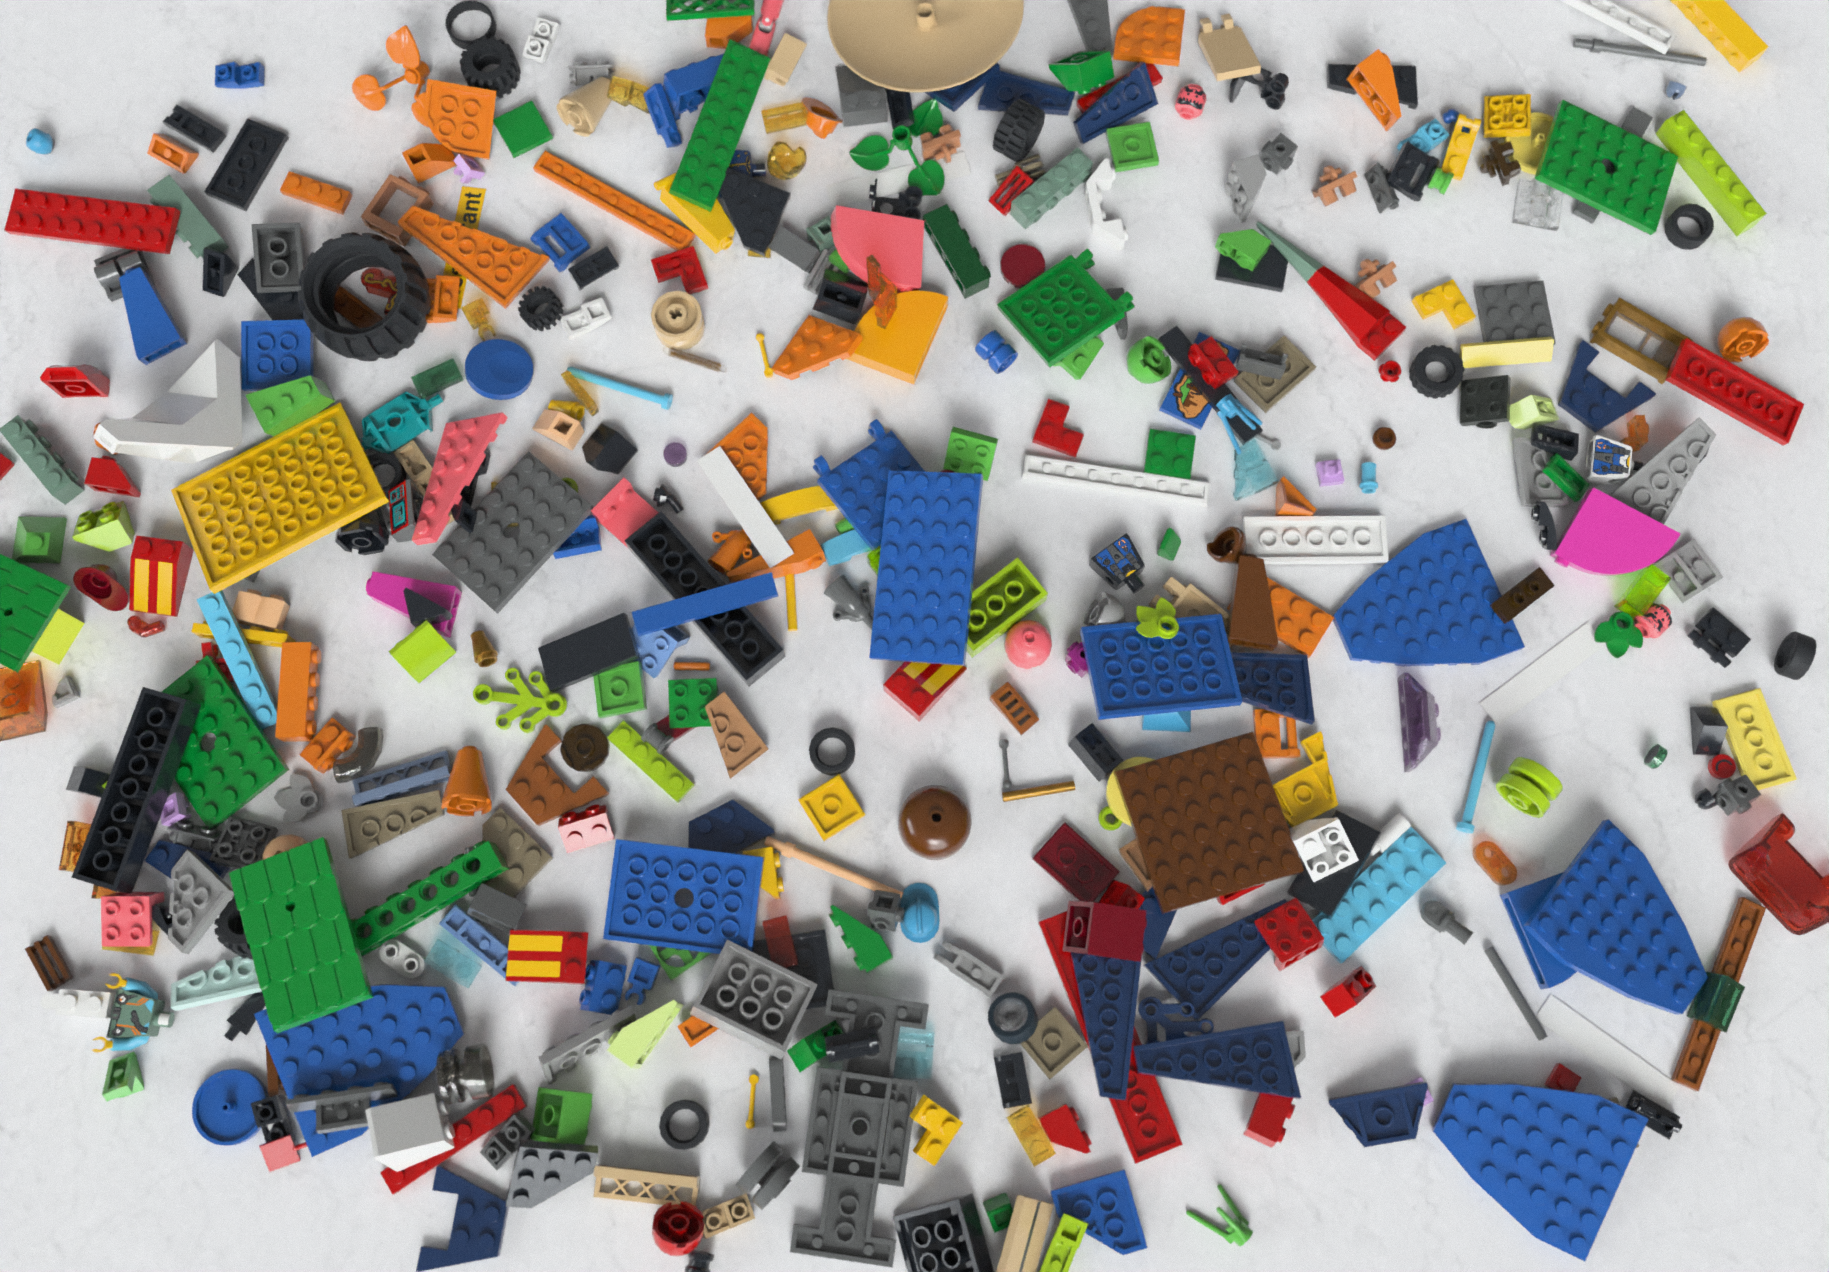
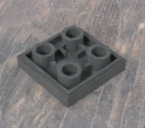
M230 815L209 860L211 863L234 869H241L262 860L265 847L276 837L279 830L274 826Z

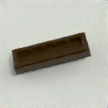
M1539 567L1490 604V607L1501 621L1506 624L1555 585Z

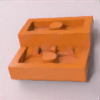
M436 275V279L426 278L431 298L430 313L426 314L425 317L427 323L457 321L460 277Z

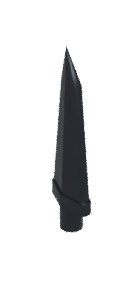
M262 992L254 993L227 1019L232 1025L224 1035L227 1039L233 1041L240 1031L245 1035L251 1031V1027L256 1021L254 1014L262 1011L266 1006Z

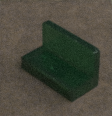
M1706 972L1708 978L1693 998L1687 1017L1705 1022L1716 1030L1727 1033L1745 987L1729 976Z

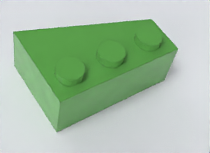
M311 375L245 395L264 432L272 436H276L307 420L335 402L326 382Z

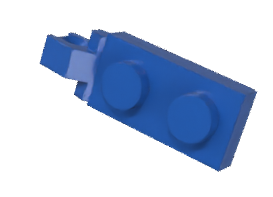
M656 83L643 93L656 132L663 137L666 147H678L682 144L674 115L672 114L662 84Z

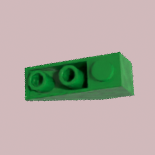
M830 906L832 913L828 915L835 927L841 926L845 933L841 938L847 949L851 947L854 949L857 956L853 959L860 971L865 969L868 974L893 959L880 934L836 906Z

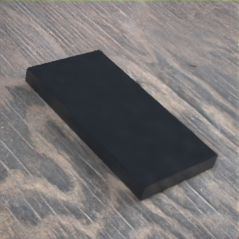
M247 118L206 187L205 194L243 211H247L289 139L285 133Z
M625 613L538 647L549 691L553 693L640 658L629 619Z
M1338 810L1335 811L1332 818L1338 817L1359 861L1313 882L1303 865L1304 871L1298 873L1287 891L1290 896L1297 898L1331 918L1334 916L1381 837V832Z

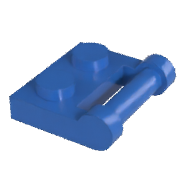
M562 213L537 230L530 238L536 246L539 245L546 255L549 256L554 262V267L559 272L566 270L571 262L590 249L589 243ZM550 235L566 254L560 257L545 240L547 236Z

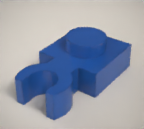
M636 957L627 982L633 984V987L626 992L625 1000H630L632 994L636 993L639 996L637 1005H642L646 1000L644 990L650 991L653 989L661 966Z

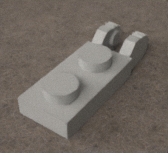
M944 940L941 945L947 951L957 955V958L951 963L944 956L936 953L933 959L947 967L951 973L991 998L1004 976L965 950H960Z

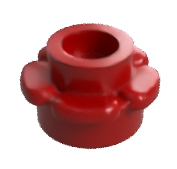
M1392 360L1381 364L1378 370L1381 374L1380 378L1385 382H1396L1399 379V375H1401L1400 365Z

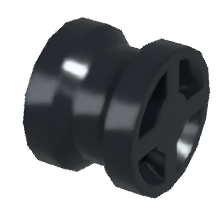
M693 1250L688 1253L690 1260L689 1264L685 1266L684 1272H711L709 1265L714 1259V1254L699 1250Z

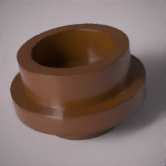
M1381 427L1374 432L1372 441L1378 449L1389 450L1396 443V435L1392 429Z

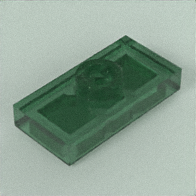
M453 358L411 377L421 399L464 381Z

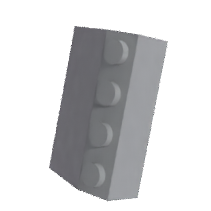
M727 940L692 1007L690 1015L782 1059L818 984Z

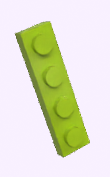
M624 720L607 737L613 745L677 803L695 786L664 756L658 754L657 750L647 741L643 742L641 736Z

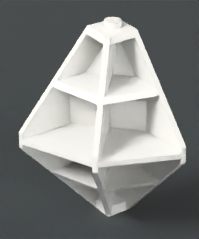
M219 339L215 340L167 393L132 418L104 420L98 425L93 438L112 454L122 453L191 464L234 449L243 440L240 358Z

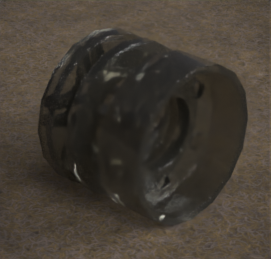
M485 1043L467 1046L464 1050V1058L459 1049H452L451 1053L449 1051L439 1052L436 1063L437 1082L441 1097L446 1105L456 1104V1101L459 1103L466 1102L468 1091L473 1100L493 1096L495 1085L493 1064Z

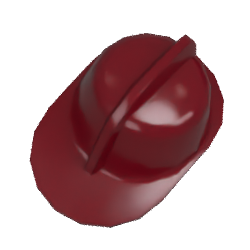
M93 564L90 567L80 568L74 573L73 582L76 588L100 606L111 611H121L127 607L129 602L128 594L125 588L118 582L116 572L109 566Z

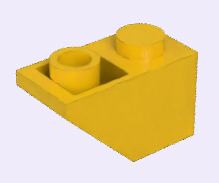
M773 847L743 851L745 855L765 857L761 889L773 898L780 899V892H784L782 877L777 875V868L781 867L779 852L774 853Z

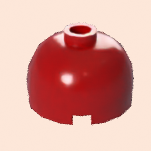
M680 1201V1204L672 1205V1202H669L658 1208L653 1217L652 1237L656 1246L663 1253L679 1257L687 1255L699 1245L703 1237L704 1222L702 1212L695 1205Z

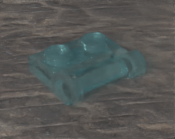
M899 1032L898 1043L926 1045V1052L897 1050L893 1076L932 1078L935 1032H927V1034Z

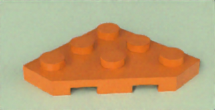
M808 315L771 369L777 375L794 380L800 377V373L808 370L814 372L829 366V362L838 358L844 360L851 357L862 342L863 337L860 333Z
M751 413L709 452L720 446L759 501L767 493L768 428Z

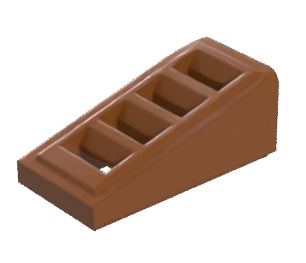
M1006 682L990 696L992 704L1021 736L1039 721L1036 714L1009 682ZM1008 692L1010 696L1001 702L999 699ZM1015 700L1017 703L1007 710L1006 706ZM1021 707L1023 711L1014 718L1012 714ZM1028 715L1030 718L1020 726L1018 722Z

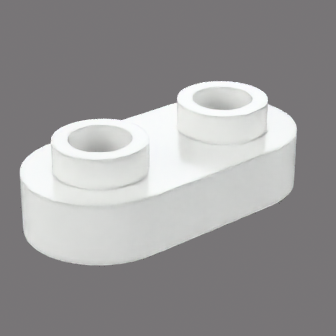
M388 940L380 948L381 960L407 978H420L427 970L426 959L401 941ZM394 947L396 952L390 957L388 952ZM411 961H414L416 964L413 970H410L408 967Z

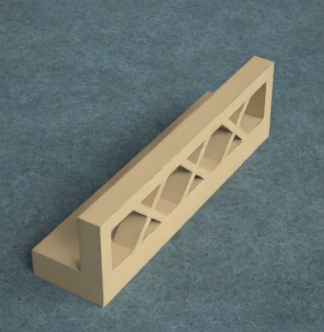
M607 1165L595 1166L594 1177H596L593 1197L658 1205L672 1202V1205L680 1204L681 1201L675 1191L680 1187L693 1188L691 1202L688 1203L697 1207L701 1176ZM602 1179H614L619 1187L611 1193L601 1192ZM630 1181H637L644 1190L637 1196H633L628 1193L624 1186ZM655 1184H663L669 1190V1193L662 1199L655 1198L649 1189ZM620 1189H621V1190L623 1191V1193H624V1194H615V1193L618 1192ZM645 1192H647V1194H648L650 1197H641V1196H642ZM672 1195L675 1200H667V1198Z

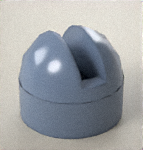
M1669 81L1666 95L1668 98L1673 96V100L1679 99L1687 87L1683 84Z

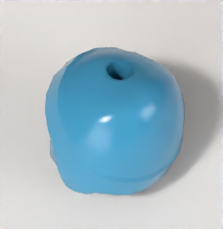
M34 128L28 132L26 146L31 151L46 155L52 151L53 140L49 133Z

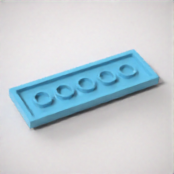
M1410 827L1356 877L1332 918L1320 912L1312 919L1324 937L1323 946L1340 964L1343 963L1432 878L1446 862Z

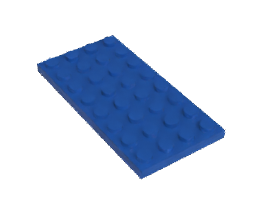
M889 470L870 659L965 666L983 485L982 474Z

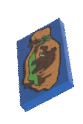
M1199 332L1194 343L1198 345L1210 336ZM1214 339L1234 365L1239 350ZM1180 369L1159 411L1201 430L1212 407Z

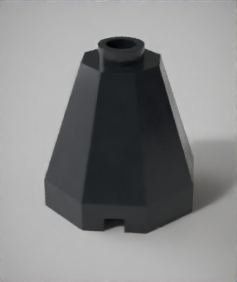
M381 507L340 527L336 532L335 542L343 550L352 552V549H357L358 554L361 555L383 552L389 542V533Z

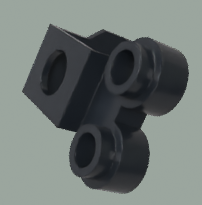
M1263 68L1260 71L1264 77L1262 81L1256 80L1253 75L1233 78L1230 84V89H1232L1230 102L1233 103L1242 86L1248 81L1262 87L1260 98L1265 99V103L1269 108L1278 110L1285 102L1284 92L1289 85V78L1284 73H1278L1271 78L1272 72Z
M875 178V184L870 185L869 198L873 199L871 211L882 213L880 206L884 203H889L893 206V211L890 215L907 218L914 217L920 220L921 213L914 206H918L922 202V190L917 186H910L905 190V193H899V199L877 197V178ZM914 196L917 198V200H911L909 198Z

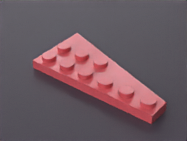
M503 412L446 423L412 537V541L417 545L438 541L450 520L448 514L454 504H459L462 499L460 495L465 485H470L486 457L484 453L489 442H494L498 436L495 433L498 426L506 422L508 417Z

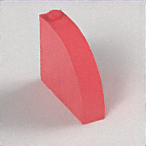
M836 205L831 215V232L835 247L847 267L861 280L878 289L892 293L919 291L922 279L924 220Z

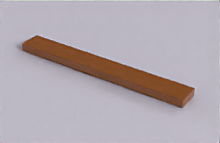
M1744 897L1738 899L1671 1079L1693 1091H1699L1766 910V907Z

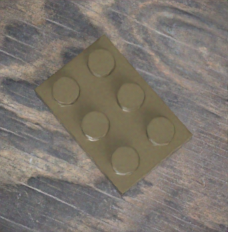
M1285 336L1281 337L1265 351V353L1282 356L1283 353L1288 354L1285 362L1286 369L1280 380L1244 371L1234 379V383L1265 413L1272 409L1316 369V366Z

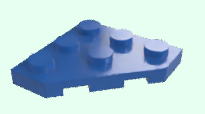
M1124 1169L1050 1191L1058 1218L1061 1219L1063 1213L1087 1222L1088 1226L1085 1231L1087 1235L1121 1255L1148 1248Z

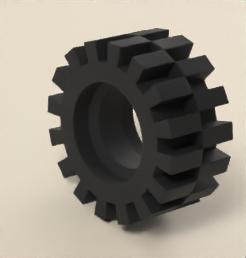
M538 286L534 287L535 291L529 289V295L523 294L524 301L520 300L518 303L521 306L518 307L520 317L535 331L537 329L544 331V327L549 330L551 329V324L555 327L557 325L555 320L560 321L562 317L559 314H563L564 311L561 300L550 288L547 289L545 286H542L541 289ZM547 303L544 311L534 314L537 307Z

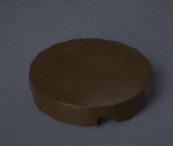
M580 724L572 727L565 733L560 752L562 759L570 768L578 772H591L597 770L605 763L609 756L610 745L607 736L600 728L589 724Z

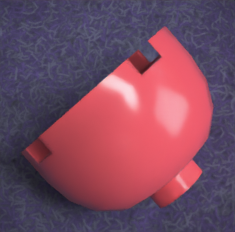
M1024 620L1013 625L1007 632L1004 647L1007 657L1017 667L1030 669L1042 665L1047 660L1051 652L1052 640L1047 628L1041 623L1033 620Z

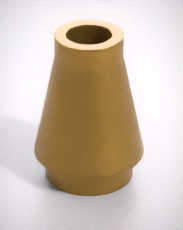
M484 631L473 632L470 637L475 663H478L480 667H488L496 663L498 653L486 637Z

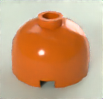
M1751 317L1732 319L1719 332L1718 348L1725 360L1729 362H1742L1743 360L1740 357L1749 355L1750 358H1753L1766 348L1769 343L1768 333L1761 322Z

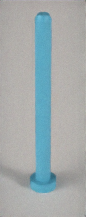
M568 367L566 370L569 376L661 404V408L669 410L673 401V395L669 393L660 395L574 367Z
M1488 721L1485 724L1462 822H1457L1456 829L1464 833L1471 834L1474 832L1475 826L1472 825V820L1496 726L1493 721Z

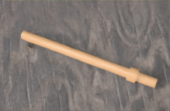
M767 836L764 845L782 852L781 855L785 857L797 858L873 891L880 890L900 894V900L902 899L903 892L798 849L793 843L788 841L784 843L770 836Z

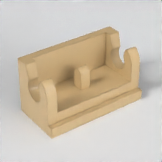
M785 33L767 67L764 79L780 86H785L807 44Z

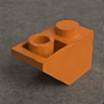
M752 16L707 18L705 39L708 48L726 49L730 39L740 42L753 33Z
M421 143L402 152L418 184L457 165L453 161L455 157L452 151L442 144Z

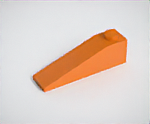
M808 529L786 541L794 554L772 568L759 555L726 574L730 583L772 572L773 579L784 577L788 574H799L820 567L826 561L824 552L812 531Z

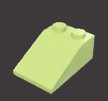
M672 1000L622 1028L620 1032L616 1030L608 1041L610 1046L607 1051L629 1067L640 1069L684 1005Z

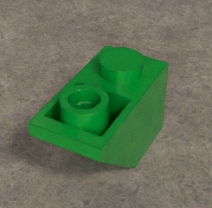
M834 1020L800 1040L788 1049L787 1053L798 1071L802 1072L827 1056L825 1037L844 1032L837 1021Z

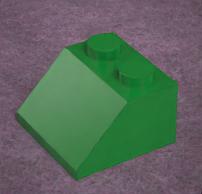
M1078 51L1048 64L1051 72L1068 91H1078V94L1089 93L1091 88L1104 86L1107 84L1106 81L1115 78L1110 51Z

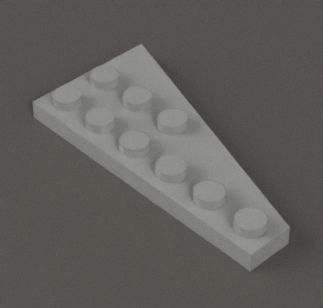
M1700 417L1697 418L1609 496L1664 524L1683 493L1682 491L1687 482L1693 476L1694 470L1700 460L1703 459L1717 434Z

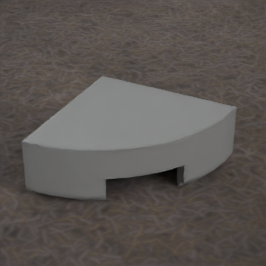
M67 675L59 681V685L52 697L54 707L60 708L80 698L71 676Z

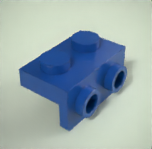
M589 515L553 553L554 558L559 559L602 551L601 532L596 517Z
M591 960L585 970L586 983L579 998L580 1010L612 1015L618 1010L627 966Z

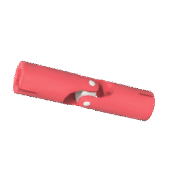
M763 0L761 17L757 20L749 46L750 49L768 56L776 28L775 21L780 15L784 0Z

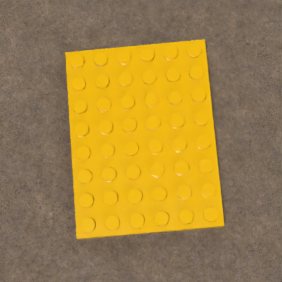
M340 402L171 489L208 587L214 594L389 502L345 408Z

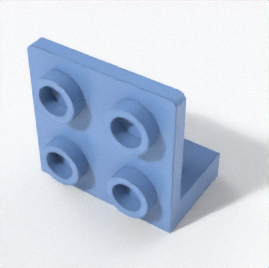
M634 624L632 633L640 658L633 660V662H641L642 669L651 677L656 678L674 650L687 644L691 636L678 626L638 636Z

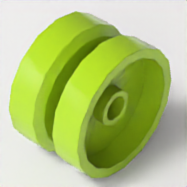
M1526 757L1515 758L1508 767L1509 774L1502 775L1496 783V790L1506 802L1524 814L1536 818L1544 816L1550 808L1549 801L1555 800L1563 790L1560 780L1551 771Z

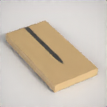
M1021 1195L1017 1196L996 1272H1036L1054 1204Z

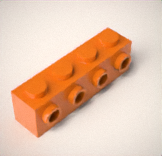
M282 642L275 737L283 742L312 741L313 734L317 730L314 714L318 709L316 687L320 684V676L317 670L318 664L321 662V651L312 642Z

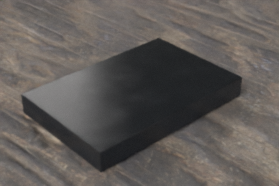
M1270 245L1266 254L1255 269L1251 271L1238 265L1237 261L1220 253L1215 280L1282 292L1288 260L1274 245Z

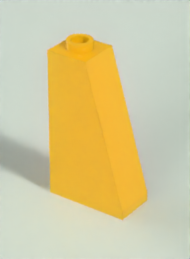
M671 185L661 190L660 200L715 254L722 249L727 250L733 244L735 229L717 198L710 212L670 194Z

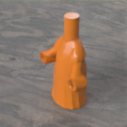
M743 528L741 530H731L728 533L716 531L712 534L715 543H721L722 540H726L707 561L718 572L727 576L726 573L734 569L742 554L746 560L753 558L750 548L752 541Z

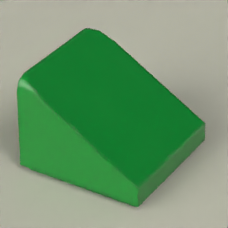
M1167 529L1157 552L1158 556L1170 561L1175 559L1181 544V539L1173 529Z
M1002 1193L984 1201L983 1206L994 1233L1009 1227L1013 1208L1007 1194Z

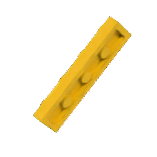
M203 621V624L193 623L192 633L200 638L215 640L207 621ZM250 626V630L241 629L248 644L282 648V642H296L294 638L288 635L289 632L285 630L274 629L273 632H266L264 628Z

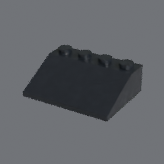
M973 1194L956 1197L893 1216L907 1272H994Z

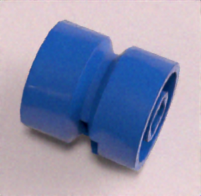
M996 330L984 336L975 347V352L983 360H988L989 367L996 374L1005 371L1018 356L1015 349L1009 344H1005V339Z

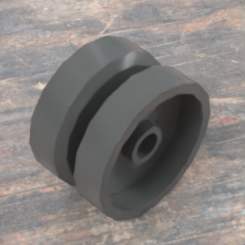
M775 1141L763 1151L735 1184L744 1194L750 1193L759 1184L761 1187L754 1194L752 1201L761 1210L773 1198L776 1199L791 1182L790 1178L800 1168V1165L792 1157L786 1158L779 1167L775 1165L782 1157L784 1151Z

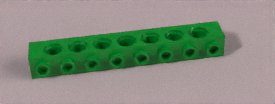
M486 840L476 843L472 847V851L453 857L451 859L452 863L445 867L440 866L429 872V877L424 880L418 879L413 881L404 892L390 895L386 898L387 902L368 908L364 912L365 915L359 919H351L361 956H366L382 946L383 943L394 939L477 889L481 883L485 884L508 870L509 867L496 843L486 842ZM479 859L480 868L474 872L472 864L475 860ZM457 872L459 879L456 884L452 885L451 876ZM435 885L437 893L431 898L429 890ZM413 898L415 906L409 911L408 902ZM389 912H392L393 920L388 924L386 916ZM370 925L371 933L366 937L364 931Z

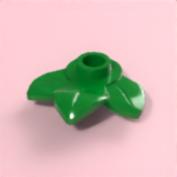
M1625 612L1612 614L1608 621L1598 625L1594 633L1595 642L1606 643L1609 653L1615 658L1623 656L1629 646L1641 648L1643 645L1641 631L1633 625L1632 617ZM1617 620L1623 623L1622 628L1617 625Z

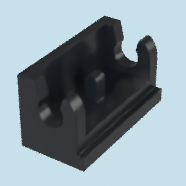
M606 246L570 267L568 271L571 279L575 281L580 291L609 272L618 269L619 264Z
M1093 723L1074 736L1068 744L1098 782L1123 762L1121 756Z
M1022 1052L993 1057L1003 1109L1032 1104Z

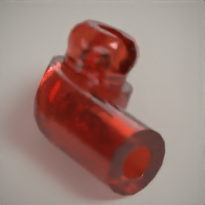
M135 615L127 620L129 629L143 638L165 631V625L162 620L148 624Z

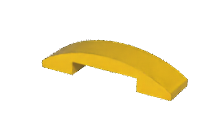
M820 486L788 492L760 503L775 525L781 524V520L826 509V512L838 509Z

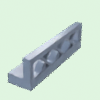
M447 750L352 780L356 793L352 795L354 805L359 807L383 802L447 782L452 770L449 752ZM444 758L446 766L430 770L436 760ZM418 766L424 769L423 773L407 778L411 768ZM395 774L400 777L399 781L383 785L388 775ZM369 781L377 784L374 789L362 792L360 785Z

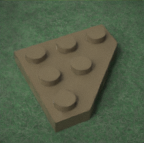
M501 807L482 825V841L486 840V842L496 843L509 867L508 870L491 879L485 885L515 898L553 857Z

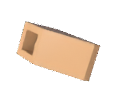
M544 409L532 428L572 451L584 434L579 421L560 411Z

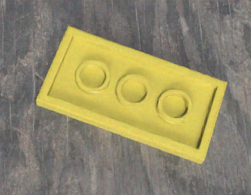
M1760 688L1712 702L1713 707L1718 710L1728 725L1725 737L1741 777L1747 775L1758 790L1797 779Z

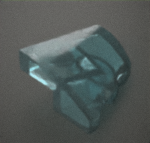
M1256 439L1241 446L1242 453L1240 455L1234 450L1236 465L1234 470L1235 493H1233V497L1236 501L1257 494L1279 482Z

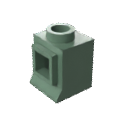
M829 216L806 228L807 239L809 242L812 240L816 242L817 249L821 254L824 248L829 250L835 246L831 232V218ZM827 229L830 230L829 233L823 235L824 231H826Z

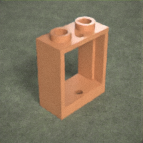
M389 174L361 215V219L367 228L405 247L412 235L402 227H398L379 217L380 213L397 189L417 199L413 206L429 211L434 204L429 196L430 193L421 186L415 187L411 185L407 179L401 176L397 178Z

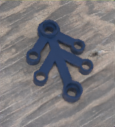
M1150 996L1144 998L1139 1004V1014L1142 1019L1147 1021L1148 1040L1146 1044L1152 1041L1160 1042L1157 1039V1022L1165 1029L1166 1041L1188 1037L1184 1032H1201L1202 1034L1213 1032L1214 1023L1209 1018H1203L1200 1021H1171L1165 1015L1180 1013L1184 1017L1192 1016L1195 1006L1191 1001L1162 1004L1158 998ZM1186 1004L1190 1005L1192 1011L1185 1013L1182 1007ZM1150 1005L1154 1006L1156 1012L1149 1014L1146 1008ZM1208 1022L1211 1025V1029L1208 1031L1203 1030L1201 1027L1202 1023Z

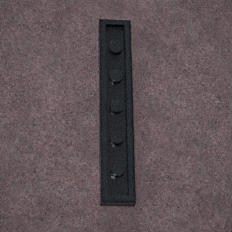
M1175 326L1159 337L1158 341L1163 344L1166 352L1216 413L1220 411L1216 405L1225 396L1231 394L1237 399L1225 383L1214 389L1211 384L1209 385L1204 381L1202 372L1197 366L1192 365L1188 357L1192 343L1178 326ZM1238 415L1231 419L1228 416L1226 417L1234 435L1243 446L1263 431L1251 418L1249 419L1256 426L1255 430L1251 429Z

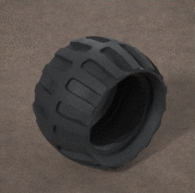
M356 232L341 234L340 238L325 241L322 243L323 246L315 253L312 252L310 254L305 269L301 270L299 285L301 290L298 291V301L307 326L314 336L327 348L347 358L360 361H377L378 358L389 359L397 356L399 351L404 348L408 349L415 343L414 339L419 332L423 333L427 324L425 317L426 314L430 313L431 298L428 292L429 285L418 262L402 246L377 234L362 233L360 235ZM366 267H380L393 272L396 277L397 295L394 306L384 319L371 327L359 329L343 327L338 324L334 312L335 295L341 283L349 275Z

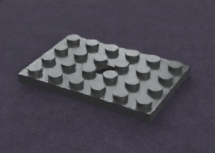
M528 451L474 509L477 512L473 532L468 533L459 525L432 555L498 614L588 517L594 507ZM511 523H518L519 535L515 538H506L504 534L505 528Z

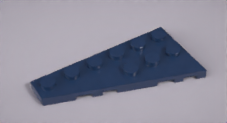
M1071 952L1099 1097L1126 1100L1141 962Z

